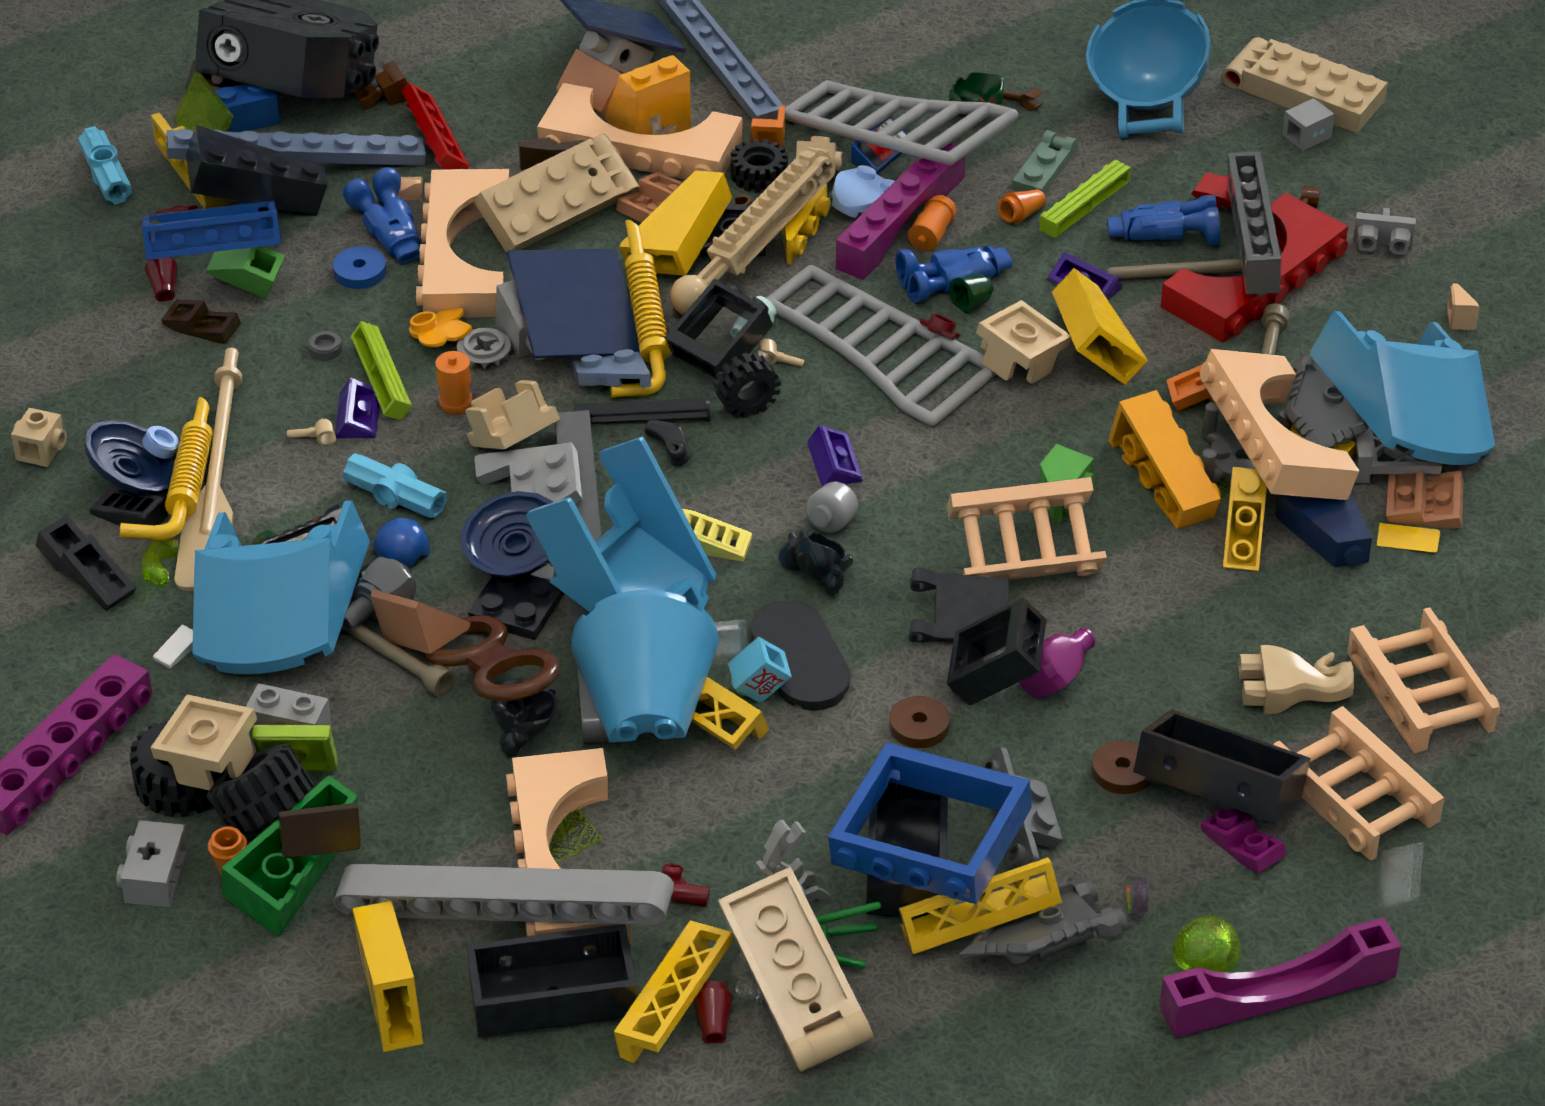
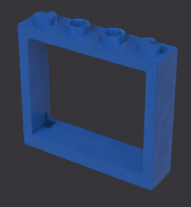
M274 201L143 216L142 230L146 260L281 244L277 210ZM268 207L269 211L259 212L258 208ZM160 219L161 222L158 224H151L150 220Z
M886 742L828 836L831 864L876 876L883 880L912 886L919 890H926L948 896L952 899L977 904L1032 808L1030 780ZM890 782L999 811L968 866L858 836Z

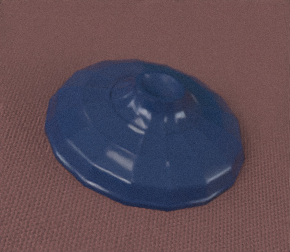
M105 420L97 422L86 432L85 452L90 464L104 479L118 488L134 494L157 495L167 492L176 453L168 459L152 455L145 449L142 443L148 429L127 421Z
M516 491L497 495L482 503L467 518L462 530L461 544L463 554L473 567L492 577L511 579L526 576L546 566L549 559L527 520L526 513L532 509L553 503V501L538 493Z

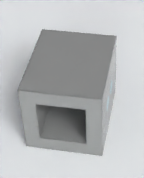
M1310 99L1285 111L1282 135L1304 151L1332 138L1335 113L1316 99Z

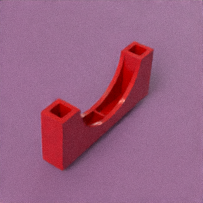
M1284 193L1271 203L1278 245L1282 250L1280 293H1269L1267 295L1246 294L1243 276L1211 277L1183 268L1162 284L1160 307L1224 343L1233 335H1239L1244 327L1254 319L1259 320L1266 306L1280 304L1289 292L1295 288H1301L1314 273L1322 272L1326 265L1335 257L1340 258L1343 256L1348 246L1346 241L1348 226L1299 199Z

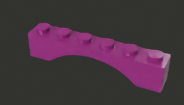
M950 143L941 150L949 152L958 145ZM966 156L953 165H945L919 157L836 239V269L864 280L882 262L897 232L914 210L935 195H948L965 178Z
M1385 918L1376 919L1347 927L1332 940L1314 951L1272 968L1253 972L1226 973L1198 967L1164 976L1162 978L1159 1009L1174 1037L1184 1036L1396 978L1401 945Z

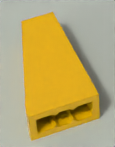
M694 171L638 226L640 228L644 253H648L653 257L656 273L687 275L732 199L724 173ZM628 236L619 246L624 261L631 255Z
M1073 268L1052 291L1073 344L1079 353L1126 385L1148 360L1099 286Z
M392 901L352 908L357 942L383 1052L423 1044L414 975Z

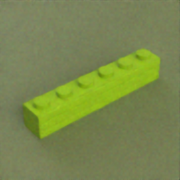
M1116 159L1110 164H1106L1101 171L1093 174L1089 180L1081 183L1073 192H1069L1064 199L1056 202L1048 211H1044L1039 218V230L1054 238L1058 237L1130 182L1131 167L1122 162L1120 163Z
M361 321L352 333L351 339L384 416L402 420L411 410L412 404L378 326Z

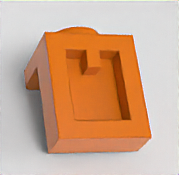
M1202 365L1166 380L1172 402L1177 411L1210 398L1212 403H1215L1200 379Z

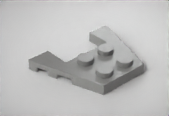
M572 442L475 456L476 478L481 485H487L510 476L511 492L538 493L553 502L568 497L572 498L575 504L582 500L578 451Z

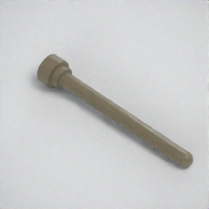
M1240 259L1110 267L1106 270V273L1117 277L1119 280L1171 277L1183 268L1197 274L1242 272Z
M1270 304L1263 310L1261 324L1266 333L1261 354L1275 355L1279 334L1287 328L1290 317L1289 310L1283 305Z
M361 624L353 632L348 633L421 678L425 690L440 698L453 688L455 674L442 665L428 666Z

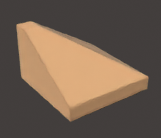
M401 177V187L397 197L403 200H422L423 177Z

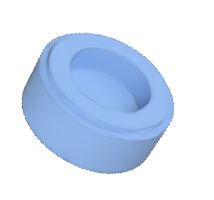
M152 426L147 430L142 443L145 449L152 455L168 459L173 457L178 449L179 439L171 430L165 427Z

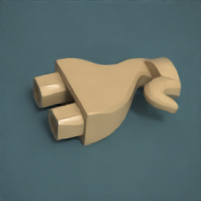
M1260 645L1259 654H1240L1238 666L1239 679H1259V681H1243V706H1263L1264 715L1281 713L1298 702H1335L1352 698L1354 689L1352 662H1342L1329 667L1334 661V653L1330 652L1317 660L1314 667H1312L1303 658L1287 649L1272 645Z

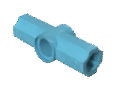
M95 126L84 129L82 135L78 137V143L91 169L93 182L99 186L105 200L113 202L114 205L125 202L126 198L132 194V188L118 160L117 149L110 144L103 130H99Z
M354 453L347 460L346 467L343 470L344 481L373 493L374 498L379 504L384 506L388 504L387 507L390 509H395L398 505H401L423 516L435 519L443 511L444 505L447 502V492L418 480L415 473L408 466L397 463L391 468L361 454Z

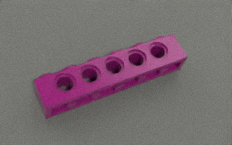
M113 654L0 761L1 833L8 835L17 826L23 825L28 820L30 813L39 804L48 801L54 794L55 789L67 777H73L78 771L79 766L91 754L99 752L104 742L115 731H120L126 725L129 717L139 708H143L149 703L153 695L149 670Z

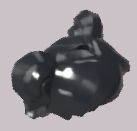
M801 531L799 534L795 532L789 533L788 541L779 549L778 555L781 565L786 569L802 570V572L808 574L813 579L821 580L820 584L830 596L839 594V590L843 587V573L853 564L851 554L847 553L845 556V549L840 543L827 539L820 533L815 534L814 531H810L807 534L805 531Z
M512 679L502 683V685L517 684L529 679H525L522 681L519 679ZM544 689L538 694L520 700L508 702L492 701L491 710L503 730L499 744L501 750L509 758L517 755L520 748L529 741L530 736L538 734L550 724L557 707L556 690Z

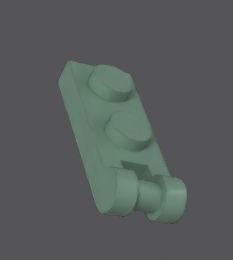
M1047 130L1043 135L1041 143L1012 180V189L1020 192L1039 189L1045 193L1076 152L1078 140L1069 136L1066 138L1058 137L1056 132Z

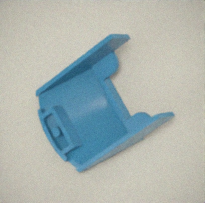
M1332 312L1313 345L1310 356L1385 447L1394 450L1398 444L1412 449L1410 451L1411 457L1449 465L1477 463L1483 455L1485 458L1488 457L1495 446L1478 351L1462 349L1461 345L1452 340L1437 322H1430L1418 343L1410 344L1386 341L1384 336L1373 330H1368L1367 332L1356 331L1341 312Z
M643 437L604 449L599 453V457L614 483L607 491L604 502L605 510L614 525L596 541H594L575 503L570 497L532 509L526 513L527 520L557 573L549 582L587 611L592 612L595 609V603L602 599L633 590H660L686 597V603L696 609L700 606L704 609L709 599V596L706 594L707 587L710 582L715 581L716 573Z
M344 501L337 524L316 526L310 531L305 540L242 546L226 512L217 514L205 549L195 550L192 653L199 664L203 666L205 662L215 665L219 672L261 674L304 665L305 657L323 651L325 656L333 653L369 546L368 535L353 501Z

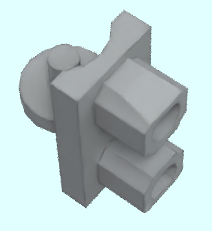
M1384 207L1382 215L1357 212L1353 242L1358 243L1360 251L1372 252L1376 249L1377 245L1389 246V251L1393 254L1405 255L1408 248H1412L1416 218L1390 216V208Z

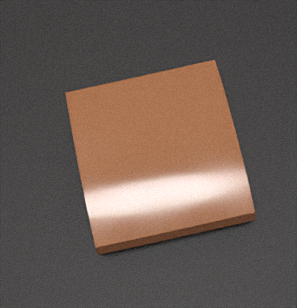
M655 172L641 178L638 183L640 188L636 192L618 199L616 211L642 223L682 182L661 172Z
M1419 471L1416 474H1388L1387 521L1396 524L1443 529L1462 528L1464 488L1462 472L1453 471L1426 475L1423 471Z

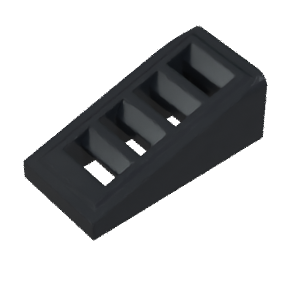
M110 488L89 509L91 515L118 526L121 523L155 526L160 525L168 517L165 498L152 494H134L126 490ZM112 500H115L110 506H107Z

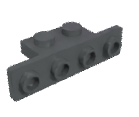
M998 747L982 766L990 770L1021 777L1014 774L1008 751L1003 747ZM1029 779L1032 808L1005 854L1009 870L1039 861L1040 857L1036 844L1047 848H1056L1063 840L1045 783L1035 779ZM991 809L995 819L999 811Z

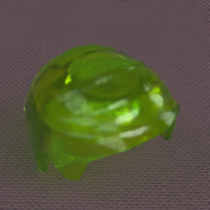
M1216 915L1200 916L1188 922L1180 930L1173 945V957L1178 965L1186 971L1202 967L1211 971L1226 972L1231 968H1236L1239 963L1240 940L1231 923Z

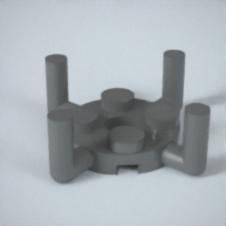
M1207 403L1205 406L1202 437L1212 445L1211 449L1204 450L1202 454L1204 470L1211 483L1222 481L1230 485L1233 467L1256 468L1235 434L1223 436L1216 431L1219 408L1216 403ZM1281 410L1278 422L1288 430H1291L1292 423L1284 414L1285 410Z

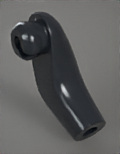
M650 419L647 422L645 434L665 443L668 460L673 465L678 466L687 463L691 457V452L681 427L671 422Z

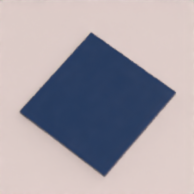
M560 0L586 30L676 52L685 53L686 48L651 13L598 0Z
M616 249L508 250L506 252L533 358L583 357L592 354L611 356L615 352L625 349L633 350L634 352L639 351L640 353L634 316Z

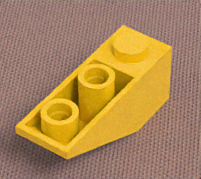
M827 184L781 230L786 263L789 265L793 263L798 254L802 255L804 253L808 237L816 234L821 216L826 217L829 212L831 200L827 197Z
M1232 468L1223 568L1259 572L1267 486L1256 469Z

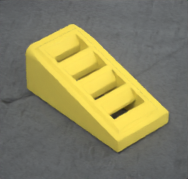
M682 509L707 556L744 562L752 540L751 532L704 514ZM717 537L722 538V541H718ZM731 540H737L735 547L730 545Z

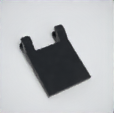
M925 568L913 569L912 577L910 578V589L912 591L924 592L936 589L935 624L922 619L912 620L909 629V641L953 642L956 631L1008 605L1009 578L935 573Z

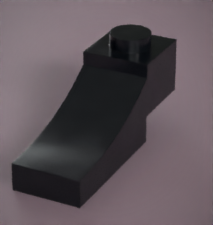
M68 514L38 533L35 545L56 571L62 570L73 578L105 611L135 593V585L92 534L86 537Z

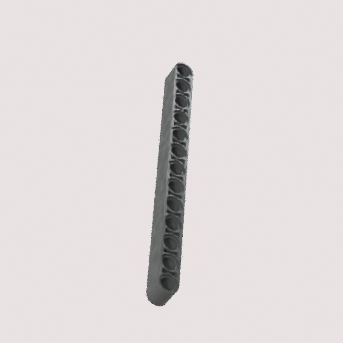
M589 410L558 412L560 420L555 422L556 443L572 442L578 451L582 500L575 505L594 541H596L601 536ZM570 598L574 629L582 614L587 616L590 612ZM576 664L583 744L609 742Z

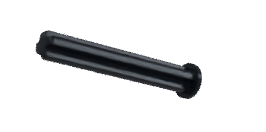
M706 394V398L575 404L573 411L589 410L590 424L649 421L650 419L678 420L707 418V422H711L709 394Z

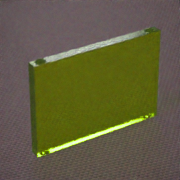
M194 72L174 120L179 126L183 125L185 129L194 131L195 125H199L211 130L226 132L233 118L232 113L202 74Z

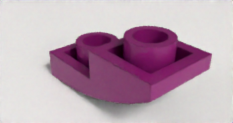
M1220 809L1201 823L1202 831L1242 865L1258 874L1286 856L1284 842L1258 831L1255 820L1250 815L1239 810Z

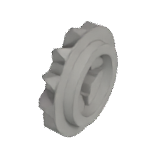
M478 328L472 330L458 341L457 351L469 357L471 368L480 364L485 369L487 364L499 366L500 360H508L511 342L505 333L497 329ZM478 345H479L481 348L483 347L485 350H483V349L479 350V349H478Z

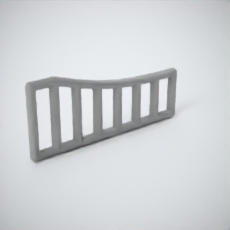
M826 80L786 106L785 121L941 164L953 165L1018 119V112L1015 109L993 103L903 97ZM828 93L834 95L808 114L801 112ZM849 100H857L856 103L831 120L824 118ZM875 104L882 106L856 125L851 126L847 124ZM900 109L909 110L880 131H870ZM928 112L937 113L901 139L893 137ZM958 114H969L927 144H918L919 141ZM988 116L996 118L949 152L941 150Z
M814 265L806 266L766 297L775 306L778 317L790 322L840 353L871 379L902 412L930 427L936 426L997 375L983 364L984 354L955 339L952 340L927 330L928 327L921 324L919 320ZM811 279L824 285L795 309L781 303ZM836 293L850 299L820 324L807 318L809 314ZM863 306L876 313L844 339L831 332ZM888 320L902 326V328L866 357L855 349L858 344ZM914 334L928 340L927 343L886 376L876 367L878 363ZM943 348L955 354V356L906 396L895 386L939 349ZM967 362L982 369L934 410L929 411L918 405L921 400Z

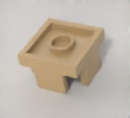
M1022 300L979 322L976 334L983 338L980 347L985 350L982 362L987 368L1004 380L1012 378L1016 363H1018L1026 370L1029 369L1026 381L1031 384L1052 372L1057 354L1069 347L1071 341L1070 334Z
M520 380L515 383L518 394L508 400L505 399L502 389L495 388L471 401L472 407L466 409L465 413L473 431L466 435L470 445L473 447L507 449L560 420L555 406L546 405L536 381Z
M186 695L151 746L153 757L168 761L173 767L177 782L182 785L210 790L214 785L211 771L222 773L225 767H227L229 777L234 779L243 773L254 756L249 731L257 720L255 710L249 707Z

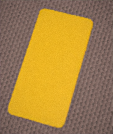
M1379 523L1377 546L1435 553L1438 550L1440 530Z

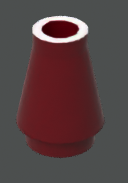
M173 257L147 260L144 268L155 293V298L159 302L170 301L175 298L178 265Z
M720 981L705 982L693 1000L702 1030V1040L705 1043H723L726 1040V1030L733 995L729 992V987Z

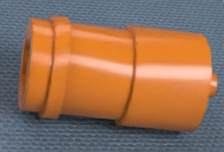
M935 195L929 199L924 206L923 212L918 215L908 231L909 242L918 249L934 250L944 236L947 226L955 218V203L944 195Z
M448 351L437 357L435 361L437 384L440 390L438 398L439 405L444 412L457 415L465 413V410L471 407V401L473 400L472 393L470 392V360L462 352Z

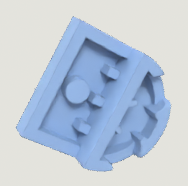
M863 165L841 171L835 178L830 198H833L832 206L838 211L856 218L859 212L863 213L895 181L884 179L877 175L873 168Z

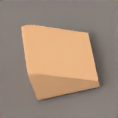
M1453 283L1450 287L1447 306L1449 328L1475 330L1479 305L1459 284Z

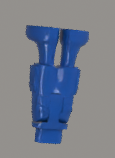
M385 167L374 175L373 190L383 206L375 203L373 193L366 181L354 179L347 183L343 189V197L346 203L351 208L364 213L363 223L370 234L378 239L388 254L393 258L396 257L400 264H406L420 258L421 240L413 223V212L402 198L397 197L401 187V177L398 172L392 167Z
M1215 195L1201 196L1199 199L1181 203L1180 200H1173L1154 205L1142 204L1133 209L1121 211V216L1107 217L1109 238L1123 237L1124 241H1128L1129 236L1133 241L1183 240L1186 230H1196L1203 233L1208 245L1212 247L1220 246V222Z
M990 245L984 248L973 247L934 252L930 263H918L914 253L908 249L897 251L895 258L896 272L902 288H907V295L913 303L923 302L930 295L939 291L950 294V282L954 278L982 274L991 279L992 277L999 276L1001 270L1011 269L1013 265L1012 259L1004 247L993 249Z

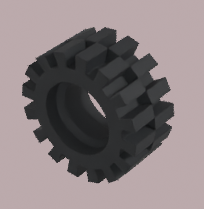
M753 139L751 144L748 140L744 141L743 147L738 144L735 146V150L731 152V179L733 182H736L737 187L741 188L744 186V190L748 192L751 188H754L755 193H760V189H766L788 167V153L785 152V148L783 146L779 147V143L775 141L769 144L768 139H764L763 143H759L758 139Z
M744 353L741 360L735 356L731 359L733 364L729 366L725 363L722 366L724 373L718 371L716 375L718 381H714L716 395L726 410L734 417L738 418L741 415L742 418L748 417L750 412L755 415L758 414V410L761 408L765 412L769 409L766 404L768 402L774 404L776 401L774 395L780 394L781 390L778 386H781L779 376L763 355L759 356L758 353H752L750 357L748 353ZM754 381L751 386L741 390L747 383Z

